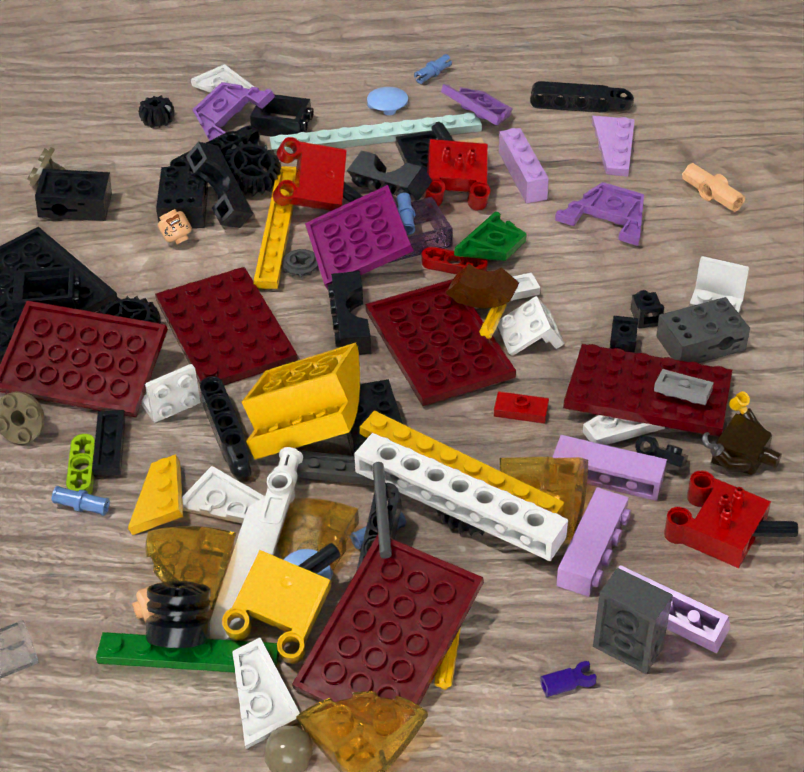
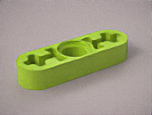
M79 434L71 441L66 486L67 489L74 491L85 490L91 495L94 484L92 465L95 439L90 434ZM83 446H85V453H81ZM78 464H88V467L85 469H75ZM78 480H82V482H83V484H81V487H80V488H78V486H79V481H78Z

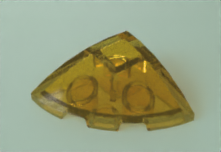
M580 457L500 458L501 472L564 502V508L559 515L568 519L567 537L565 540H572L583 515L587 489L588 460Z
M294 499L289 505L277 543L281 558L285 559L289 554L301 549L320 551L328 544L333 543L341 554L339 559L330 564V567L334 570L347 550L346 542L359 524L358 508L322 499Z
M178 526L148 531L145 542L146 557H151L154 563L153 572L162 582L186 581L208 586L211 589V597L207 601L210 603L209 610L213 611L236 533L201 526Z
M374 691L353 692L351 698L334 702L331 698L323 700L296 716V719L339 772H386L418 733L428 717V712L414 702L400 696H396L395 700L379 697Z

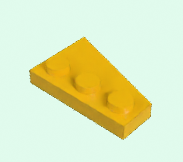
M176 454L151 463L128 525V530L132 535L183 517L181 465Z

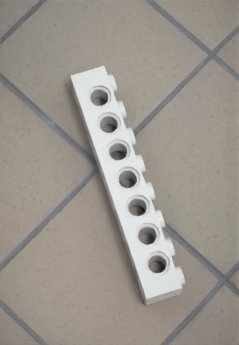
M372 433L354 453L356 473L374 480L373 464L375 462H382L384 464L385 483L394 484L400 493L548 561L552 560L567 537L568 519L563 518L559 514L545 510L532 502H527L507 491L491 486L483 480L473 478L458 469H453L433 458H428L410 448L392 442L388 438Z

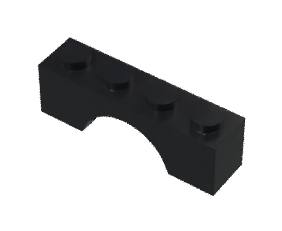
M198 142L186 155V158L193 172L205 179L215 190L218 201L212 209L220 225L241 228L253 215V212L220 148L217 145Z
M362 150L347 169V172L352 177V182L359 187L365 186L376 191L388 185L392 195L398 196L401 193H408L411 196V200L416 202L420 200L433 181L422 166L407 162L397 170L386 173V166L376 154Z
M360 271L331 274L332 283L328 284L329 298H333L330 300L331 314H336L332 316L333 330H338V332H334L335 346L343 347L356 343L359 355L371 354V335L368 319L360 318L350 313L356 307L363 305V287Z

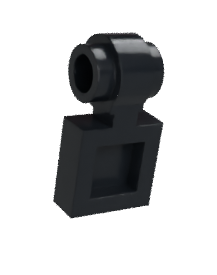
M650 435L640 437L635 445L637 453L667 459V463L679 467L686 465L689 456L683 454V449L677 446L667 444L666 448L659 447L656 438ZM646 441L651 446L649 451L645 450L644 443Z

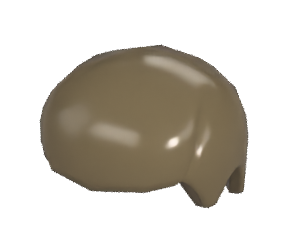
M289 725L273 730L265 744V762L269 770L272 772H304L308 768L309 760L313 754V743L308 732L297 726Z

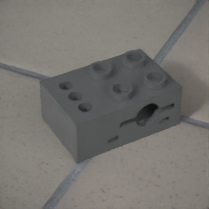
M724 297L660 314L656 337L674 360L701 363L746 350L750 327L730 301Z
M617 568L599 594L593 647L647 674L663 650L673 594Z

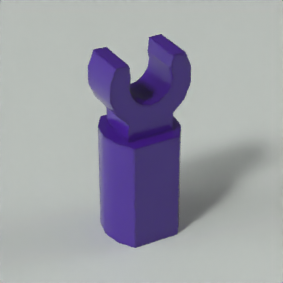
M583 661L577 664L574 669L567 668L541 676L540 683L545 696L550 697L576 689L579 685L591 687L596 684L597 676L596 674L589 676L582 674L590 671V662Z

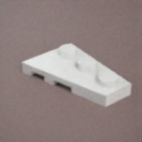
M261 638L234 650L233 659L244 742L247 749L268 738L272 731L278 727L291 726L301 721L302 716Z

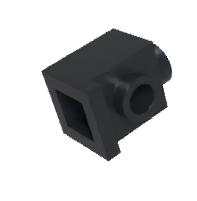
M641 290L632 295L630 310L633 317L638 318V329L658 326L659 315L664 314V305L660 303L656 292L649 293L646 290ZM646 313H652L653 315L652 317H644Z
M613 316L610 349L618 348L625 352L635 353L638 318Z

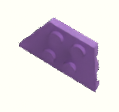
M443 84L441 90L442 93L460 103L462 108L475 112V116L486 119L494 125H499L509 118L513 109L484 91L460 87V90L457 91L448 84Z

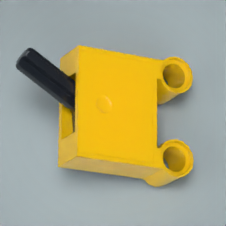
M330 543L299 566L259 550L232 608L223 615L222 625L228 637L232 640H243L248 637L252 628L249 616L285 631L277 642L279 655L288 664L300 662L305 656V643L331 589L330 579L320 576L318 573L340 558L341 554L338 548L333 543ZM235 618L245 620L244 626L239 630L229 628L230 622ZM293 641L300 645L299 650L294 654H287L283 651L284 646L288 642Z

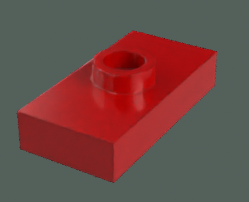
M498 391L494 406V417L545 424L549 398Z

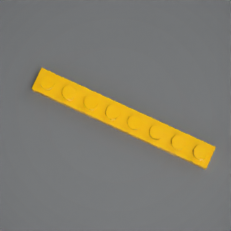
M281 166V175H277L278 179L275 180L273 192L283 180H291L295 183L296 167ZM284 189L280 190L284 196H290L288 191ZM273 192L253 281L257 288L278 289L282 260L285 255L294 209L292 204L280 206L275 203Z
M375 410L360 426V434L367 438L372 433L388 438L392 442L410 448L428 458H433L453 469H458L473 478L483 480L491 486L507 491L527 502H532L536 506L552 513L560 514L564 508L563 501Z

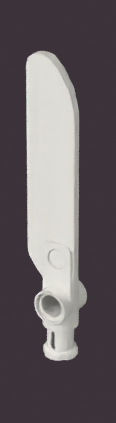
M285 447L280 450L279 465L267 477L268 489L265 497L249 506L246 511L210 620V639L232 640L223 628V615L232 608L259 550L274 556L289 505L295 499L294 488L298 478L296 471L298 465L303 461V454L295 448ZM235 618L230 622L229 628L239 630L244 626L245 620Z

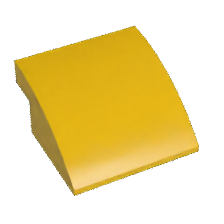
M356 343L272 368L263 373L242 400L243 407L254 428V431L246 440L254 459L279 453L285 447L297 448L350 432L356 418L360 395V365Z

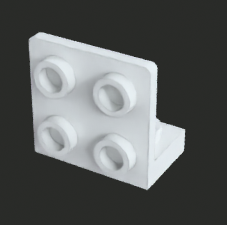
M702 256L699 262L696 287L689 307L726 297L739 313L743 304L749 267Z
M537 296L502 317L497 325L507 351L511 356H514L541 338L546 343L551 342L556 349L565 344L551 312Z
M189 364L145 384L147 394L144 395L141 405L152 421L156 423L201 403L195 367Z

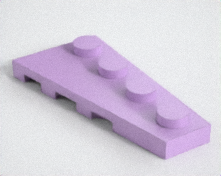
M592 115V125L595 128V136L598 138V147L602 153L606 175L628 177L635 119Z

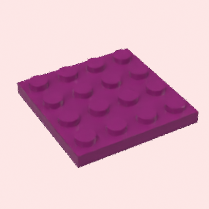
M388 185L305 223L327 290L328 284L332 283L331 274L360 271V274L363 275L414 251Z

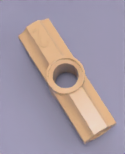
M694 163L689 164L683 172L682 179L696 187L700 196L706 201L714 199L733 212L738 211L745 201V196L730 187L727 179L721 174L713 176Z

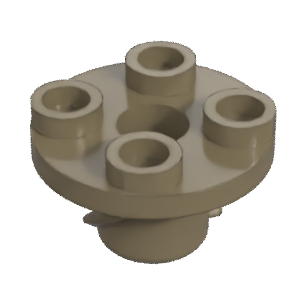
M50 147L49 150L44 148L38 159L42 162L38 169L34 167L27 178L31 181L30 186L34 187L37 180H40L43 169L66 170L52 161L51 156L55 150L54 148Z
M15 391L4 395L0 399V434L13 443L26 444L41 434L45 423L44 412L40 403L32 395Z

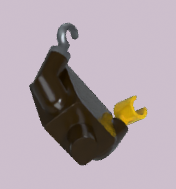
M744 391L736 394V397L730 400V408L734 411H740V414L736 413L717 442H708L707 436L710 435L708 432L703 434L702 442L706 448L711 449V463L724 467L728 472H743L752 475L756 473L761 463L776 468L782 453L770 449L773 435L760 424L750 408L747 409L746 406L750 403V398Z

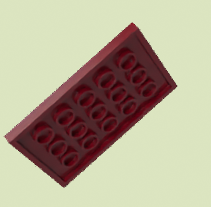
M245 267L155 294L156 301L188 363L195 367L196 378L199 384L204 378L214 376L220 378L223 384L227 385L264 373L266 370L298 361L296 351L257 286L254 285Z
M453 279L365 304L366 313L422 406L516 378V369L493 335L490 339L480 335L479 331L484 322L474 307L459 304L446 294Z
M26 301L0 364V392L8 394L21 391L39 400L98 411L124 410L125 416L137 417L146 392L145 384L150 381L168 328L165 324Z
M582 344L564 398L563 408L701 434L708 432L712 436L720 437L723 431L733 370L722 366H708L697 362L674 360L670 357L662 358L646 353L625 352L622 349L604 348L595 344ZM662 369L714 382L706 405L692 403L685 399L669 397L655 392V382Z
M377 535L292 686L303 694L396 738L402 739L484 583V579L482 576L391 538L392 555L389 558L380 557Z

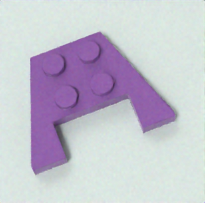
M221 82L192 110L210 141L226 133L220 128L225 126L249 101L262 109L275 95L270 89L260 91L258 87L247 89L242 85Z
M602 182L583 194L581 200L569 203L568 208L564 211L558 210L555 221L575 226L583 213L589 214L595 218L612 221L617 225H624L619 232V240L638 246L644 194Z

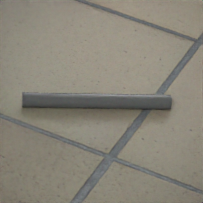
M375 462L373 464L379 551L380 557L389 558L392 552L384 464L382 462Z

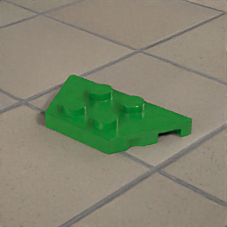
M495 211L455 247L454 255L506 261L526 242L527 233L517 228L511 221L503 222L500 219L501 214Z

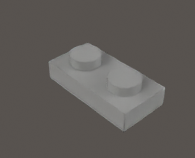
M662 369L655 382L654 391L669 397H677L692 403L706 405L714 382Z

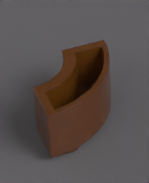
M468 264L455 275L446 294L459 304L485 309L496 308L511 301L519 282L502 267L495 271H484Z

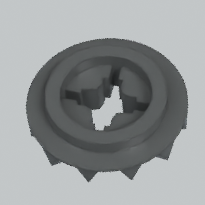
M297 249L288 252L283 257L282 267H284L285 273H290L292 277L300 275L302 278L304 274L311 275L312 271H317L318 263L313 251Z

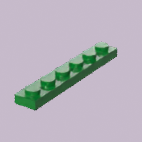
M102 632L96 660L98 664L235 673L233 651L252 641L209 639L207 643L199 646L168 648L148 643L146 635ZM263 642L277 668L279 657L277 643Z

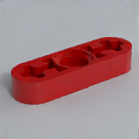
M437 247L425 248L421 253L422 266L427 269L458 274L470 264L477 269L487 271V259L455 256L452 250ZM450 261H458V262H460V263H458V264H450L449 262H450Z

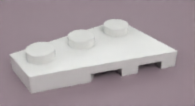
M225 64L191 79L193 87L210 93L221 82L242 85L247 89L254 87Z
M598 415L583 424V434L590 442L603 445L665 429L662 426Z
M211 466L182 497L183 511L242 524L249 506L265 496Z

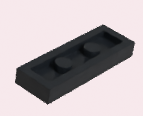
M124 410L98 411L92 465L94 477L121 475L126 418Z

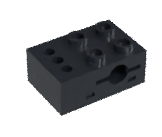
M191 166L161 167L156 204L158 223L161 221L159 217L176 209L177 212L182 211L185 214L192 229L205 228L209 186L205 179L193 172Z
M43 169L35 194L38 217L106 221L112 196L110 172Z
M389 379L360 384L356 418L350 432L346 433L352 456L367 439V437L360 434V426L374 410L403 424Z

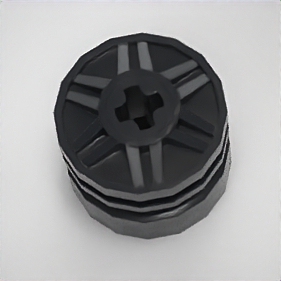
M171 581L157 583L147 588V597L150 600L147 603V610L155 614L146 620V640L148 643L168 648H186L199 646L209 641L210 619L202 615L210 609V603L207 600L211 597V589L208 586L194 582Z

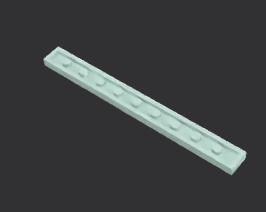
M468 112L460 115L426 117L417 120L384 122L375 125L277 135L270 137L271 150H274V155H277V149L282 141L287 137H294L300 142L334 148H347L395 142V137L429 132L432 131V126L438 121L445 125L450 135L482 131V124L480 118L475 116V113ZM284 147L286 152L293 154L291 148Z

